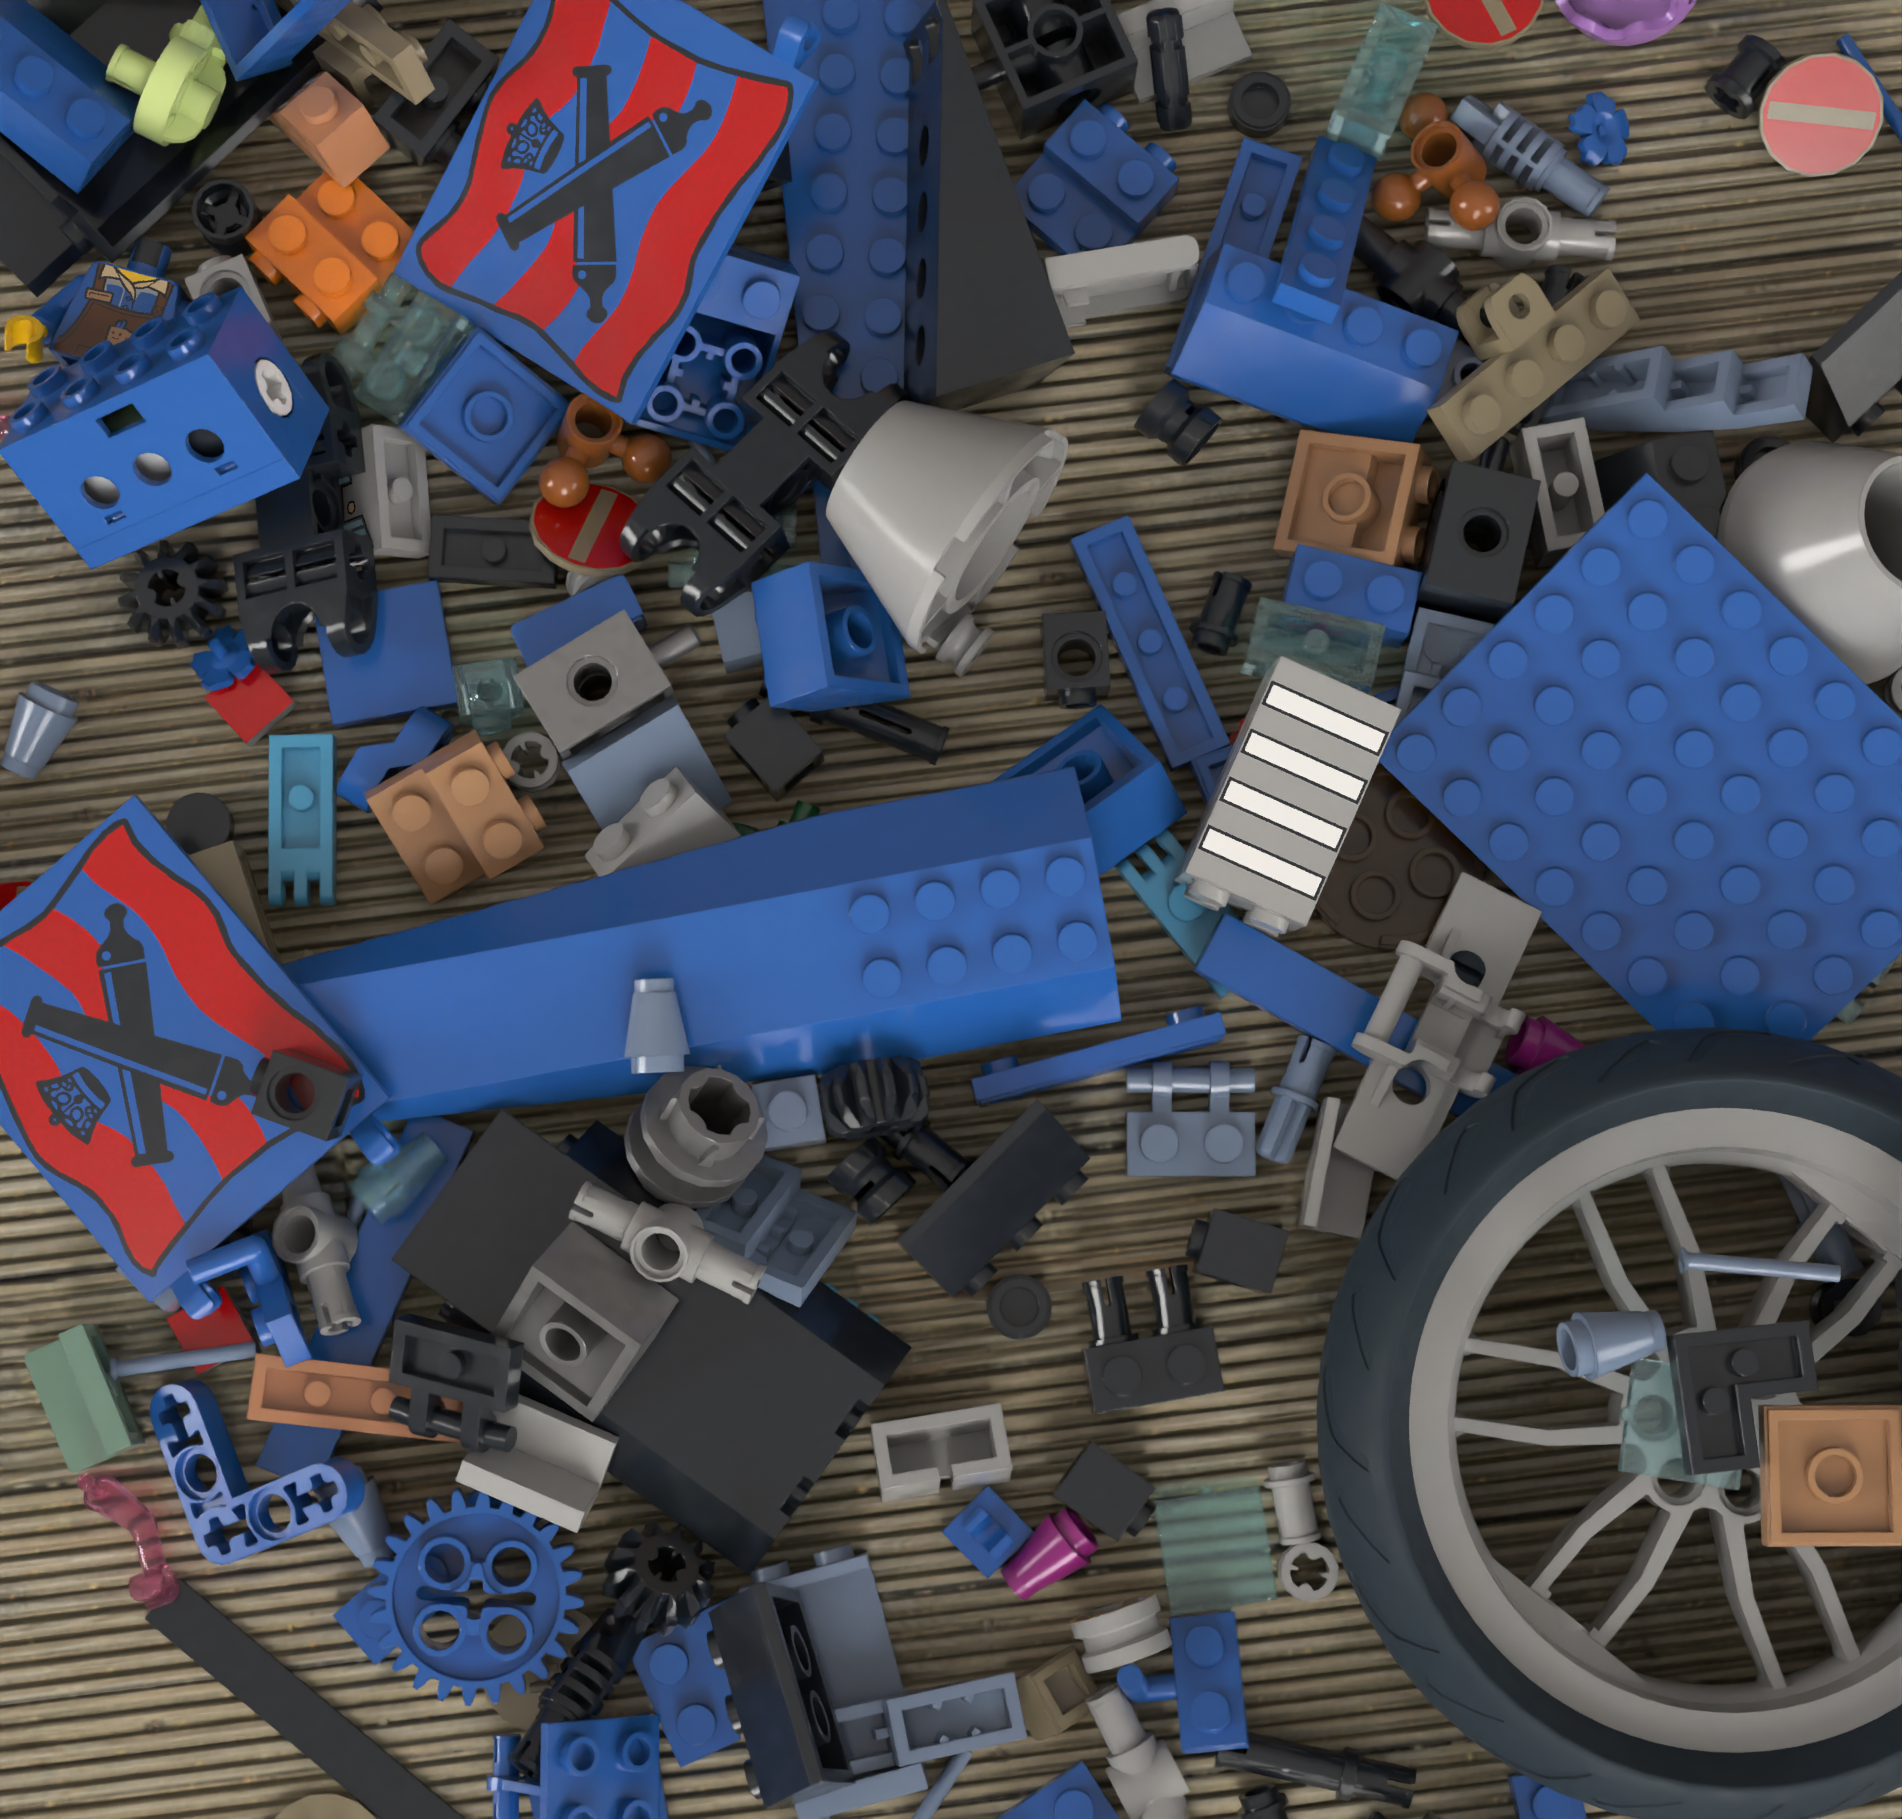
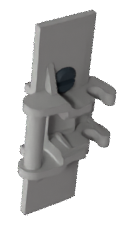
M1462 871L1455 882L1425 948L1410 941L1400 940L1395 951L1399 960L1364 1033L1357 1032L1351 1044L1354 1049L1370 1057V1064L1332 1142L1333 1149L1398 1180L1405 1169L1439 1134L1458 1092L1472 1098H1483L1490 1094L1497 1078L1487 1072L1505 1035L1518 1034L1526 1017V1014L1518 1009L1511 1008V1010H1506L1498 1007L1542 911ZM1421 975L1432 981L1434 989L1405 1051H1402L1388 1044ZM1410 1068L1423 1076L1427 1089L1425 1097L1420 1103L1410 1105L1403 1103L1396 1097L1392 1083L1394 1076L1399 1070Z

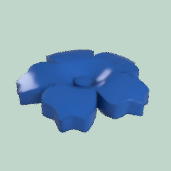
M1602 91L1587 94V104L1579 106L1575 113L1568 116L1570 120L1569 130L1580 135L1581 138L1577 143V147L1581 152L1580 161L1587 163L1589 167L1596 166L1601 161L1604 165H1619L1627 155V147L1624 139L1629 138V120L1624 109L1615 111L1616 105L1614 100L1607 97Z
M227 625L224 628H217L214 637L208 641L207 645L211 651L195 653L193 661L189 664L196 672V675L202 680L201 685L205 690L217 691L231 686L235 680L234 676L238 680L244 679L254 669L256 662L249 651L243 628L236 633L230 625Z

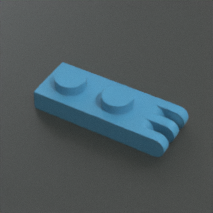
M333 734L269 735L268 900L270 907L285 906L286 882H294L295 906L309 907L311 903V881H320L319 899L321 906L336 905L337 738Z
M1166 828L1163 833L1155 837L1158 845L1168 854L1162 860L1158 858L1146 843L1134 851L1148 871L1140 876L1134 865L1126 858L1115 864L1114 867L1194 967L1222 914L1227 913L1239 921L1241 919L1227 904L1225 908L1220 907L1219 911H1214L1183 896L1187 886L1173 880L1186 851ZM1201 976L1219 1000L1230 992Z

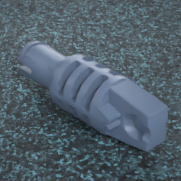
M1467 95L1462 99L1450 117L1451 121L1475 138L1472 144L1483 158L1532 192L1536 190L1539 193L1544 188L1586 219H1589L1610 191L1609 187L1566 158L1568 151L1564 149V144L1502 101L1499 102L1494 110L1473 95Z

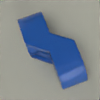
M419 707L409 718L394 742L358 748L340 778L336 794L366 813L373 812L365 799L364 793L447 746L453 736L455 725L426 707Z

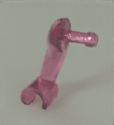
M89 1474L81 1475L77 1480V1485L84 1491L83 1500L85 1506L89 1510L95 1511L126 1528L137 1545L143 1572L130 1577L129 1591L131 1597L139 1602L144 1601L145 1606L151 1610L174 1601L179 1594V1583L172 1568L166 1564L155 1516L112 1476L105 1474L93 1478Z

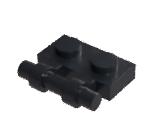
M411 1313L396 1318L394 1322L389 1382L411 1388V1398L396 1396L393 1399L389 1409L390 1420L407 1425L412 1434L431 1439L441 1434L459 1439L464 1448L483 1453L490 1448L510 1452L517 1440V1429L514 1426L497 1422L493 1410L505 1413L518 1405L524 1343ZM441 1396L463 1402V1411L458 1412L447 1409L441 1400Z

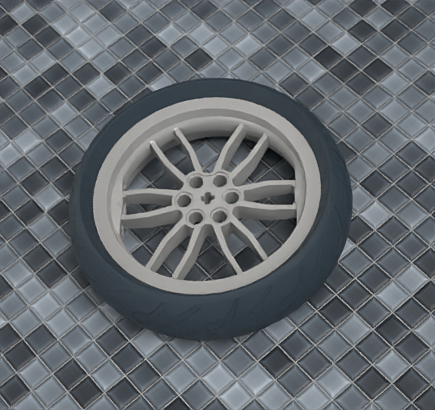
M1719 1027L1663 1029L1609 1039L1565 1053L1530 1069L1474 1103L1435 1136L1400 1175L1373 1214L1343 1276L1331 1310L1320 1362L1316 1411L1318 1458L1328 1519L1344 1569L1364 1612L1394 1660L1434 1707L1469 1739L1510 1768L1560 1794L1612 1813L1638 1819L1821 1818L1871 1802L1902 1787V1602L1879 1625L1855 1642L1828 1569L1815 1547H1784L1801 1573L1831 1642L1833 1656L1808 1668L1782 1675L1753 1595L1744 1533L1745 1524L1761 1520L1760 1468L1745 1469L1751 1477V1492L1744 1501L1737 1504H1731L1726 1498L1724 1491L1725 1480L1733 1471L1686 1475L1683 1486L1670 1494H1665L1659 1487L1657 1478L1661 1465L1672 1458H1679L1683 1463L1667 1341L1666 1348L1663 1351L1654 1352L1647 1356L1646 1365L1637 1376L1629 1377L1615 1371L1592 1381L1588 1380L1584 1375L1577 1376L1580 1379L1610 1390L1607 1420L1604 1422L1538 1427L1461 1416L1456 1412L1457 1390L1463 1357L1472 1353L1551 1366L1567 1373L1557 1351L1478 1339L1472 1332V1329L1486 1297L1512 1258L1545 1224L1568 1207L1575 1211L1601 1282L1619 1311H1650L1626 1277L1594 1203L1593 1193L1614 1182L1640 1173L1646 1179L1674 1257L1683 1324L1666 1329V1336L1717 1330L1705 1272L1686 1269L1682 1274L1679 1272L1678 1262L1679 1255L1681 1256V1248L1684 1247L1687 1252L1700 1253V1250L1669 1178V1170L1673 1166L1689 1164H1726L1776 1173L1785 1177L1818 1204L1814 1212L1775 1260L1807 1262L1833 1225H1840L1852 1237L1874 1251L1870 1257L1875 1261L1833 1312L1810 1329L1814 1362L1816 1363L1860 1324L1896 1276L1898 1270H1902V1078L1870 1061L1826 1045L1763 1031ZM1764 1276L1738 1327L1776 1323L1795 1279ZM1796 1392L1751 1397L1758 1453V1405L1889 1403H1800ZM1646 1395H1653L1661 1406L1660 1420L1654 1428L1648 1431H1640L1633 1421L1632 1411L1634 1405L1640 1398ZM1464 1433L1544 1446L1628 1444L1633 1459L1630 1468L1566 1524L1522 1582L1492 1557L1473 1518L1461 1477L1456 1437ZM1643 1497L1647 1502L1656 1506L1657 1510L1628 1574L1591 1625L1586 1621L1583 1625H1580L1548 1599L1552 1594L1548 1588L1592 1536ZM1701 1507L1707 1508L1709 1512L1725 1593L1757 1669L1755 1682L1702 1685L1653 1678L1633 1672L1605 1649L1608 1642L1652 1590L1693 1511Z

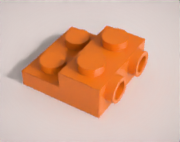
M324 171L296 200L288 194L245 236V239L254 252L248 258L250 264L274 287L283 280L295 291L298 296L292 303L315 327L319 329L327 322L342 336L400 279L393 272L414 230L358 177L344 189Z

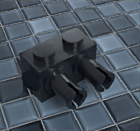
M448 19L424 50L428 61L423 66L435 90L415 105L394 89L372 118L385 140L419 167L426 160L431 163L434 159L448 167L464 136L458 130L461 123L457 120L464 111L469 114L472 110H477L496 73L495 70L500 60L450 19Z
M1187 1264L1168 1267L1172 1294L1168 1290L1165 1268L1146 1271L1158 1328L1151 1330L1152 1336L1146 1338H1139V1332L1132 1333L1123 1286V1275L1105 1279L1109 1300L1108 1306L1104 1303L1100 1279L1082 1283V1287L1085 1289L1094 1340L1088 1341V1348L1080 1349L1091 1412L1093 1414L1225 1391L1213 1326L1203 1327V1321L1196 1322L1187 1276Z

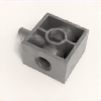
M625 609L517 673L513 678L560 755L566 760L670 696L678 703L672 685L662 671V668L699 647L701 639L693 626L686 624L648 647ZM598 685L611 686L609 693L604 698L597 701L585 700L587 693L593 687Z

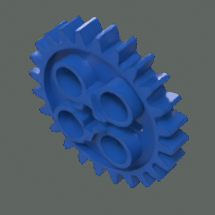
M459 1487L453 1491L452 1508L445 1510L441 1503L432 1496L426 1502L429 1519L424 1521L410 1511L405 1514L403 1519L410 1532L408 1538L393 1532L388 1534L385 1541L397 1555L395 1558L376 1557L373 1563V1567L387 1575L388 1579L387 1581L370 1584L368 1587V1595L385 1600V1606L371 1612L369 1622L377 1624L389 1623L390 1630L379 1639L377 1645L379 1649L399 1646L402 1651L395 1660L392 1669L397 1672L413 1663L418 1668L413 1683V1688L416 1690L425 1685L432 1677L439 1681L437 1690L439 1701L443 1702L449 1695L452 1687L457 1686L462 1687L465 1706H471L477 1688L486 1687L489 1698L493 1704H497L500 1701L502 1683L509 1681L514 1690L522 1695L526 1693L527 1688L524 1675L526 1671L530 1670L544 1680L549 1677L550 1671L543 1658L546 1653L563 1659L567 1655L568 1649L557 1638L558 1632L565 1634L578 1633L579 1623L564 1613L567 1609L584 1606L583 1595L567 1591V1585L583 1578V1570L577 1567H563L562 1562L574 1552L575 1546L573 1542L553 1545L551 1540L556 1535L560 1527L559 1525L549 1522L539 1528L534 1523L537 1518L536 1515L526 1511L520 1514L514 1511V1506L503 1501L500 1506L492 1505L491 1496L479 1492L476 1504H468L463 1491ZM443 1543L454 1545L464 1556L465 1565L463 1569L454 1576L445 1577L438 1575L431 1569L428 1563V1552L431 1548ZM509 1547L523 1550L531 1561V1570L521 1579L509 1580L503 1578L494 1567V1557L499 1551ZM477 1579L483 1581V1589L486 1593L512 1594L531 1592L535 1594L536 1601L532 1604H521L512 1600L490 1598L485 1600L482 1610L476 1611L470 1609L471 1603L469 1598L459 1596L437 1597L433 1599L421 1598L417 1594V1590L420 1587L426 1586L452 1592H464L468 1590L471 1580ZM439 1610L449 1612L456 1618L459 1624V1634L449 1642L439 1643L433 1641L426 1635L423 1629V1619L426 1615ZM510 1614L522 1620L526 1627V1636L520 1643L514 1646H503L493 1640L489 1632V1624L499 1615Z

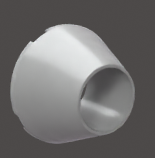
M900 401L878 419L858 444L832 489L826 507V517L910 647L924 654L927 648L922 643L927 642L935 649L943 644L966 614H972L1000 579L1020 549L1013 543L1029 514L1032 513L1036 517H1040L1057 484L1068 453V440L1066 437L1049 428L911 401Z
M1811 440L1784 445L1755 460L1739 476L1726 498L1719 520L1717 541L1865 684L1879 681L1891 675L1902 667V453Z

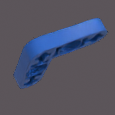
M186 1379L164 1385L155 1392L151 1400L149 1411L151 1422L196 1544L202 1555L212 1563L219 1565L230 1564L348 1516L356 1511L364 1500L365 1484L362 1474L351 1461L340 1457L312 1464L250 1491L216 1398L206 1384L196 1379ZM186 1401L190 1413L181 1419L178 1415L177 1407ZM200 1434L203 1442L189 1446L187 1439ZM201 1454L208 1456L216 1466L217 1479L213 1488L203 1485L197 1477L196 1461ZM334 1481L339 1493L313 1504L308 1492ZM273 1494L284 1498L290 1507V1523L286 1529L276 1525L270 1517L269 1501ZM247 1519V1524L251 1530L226 1541L222 1529L230 1524Z

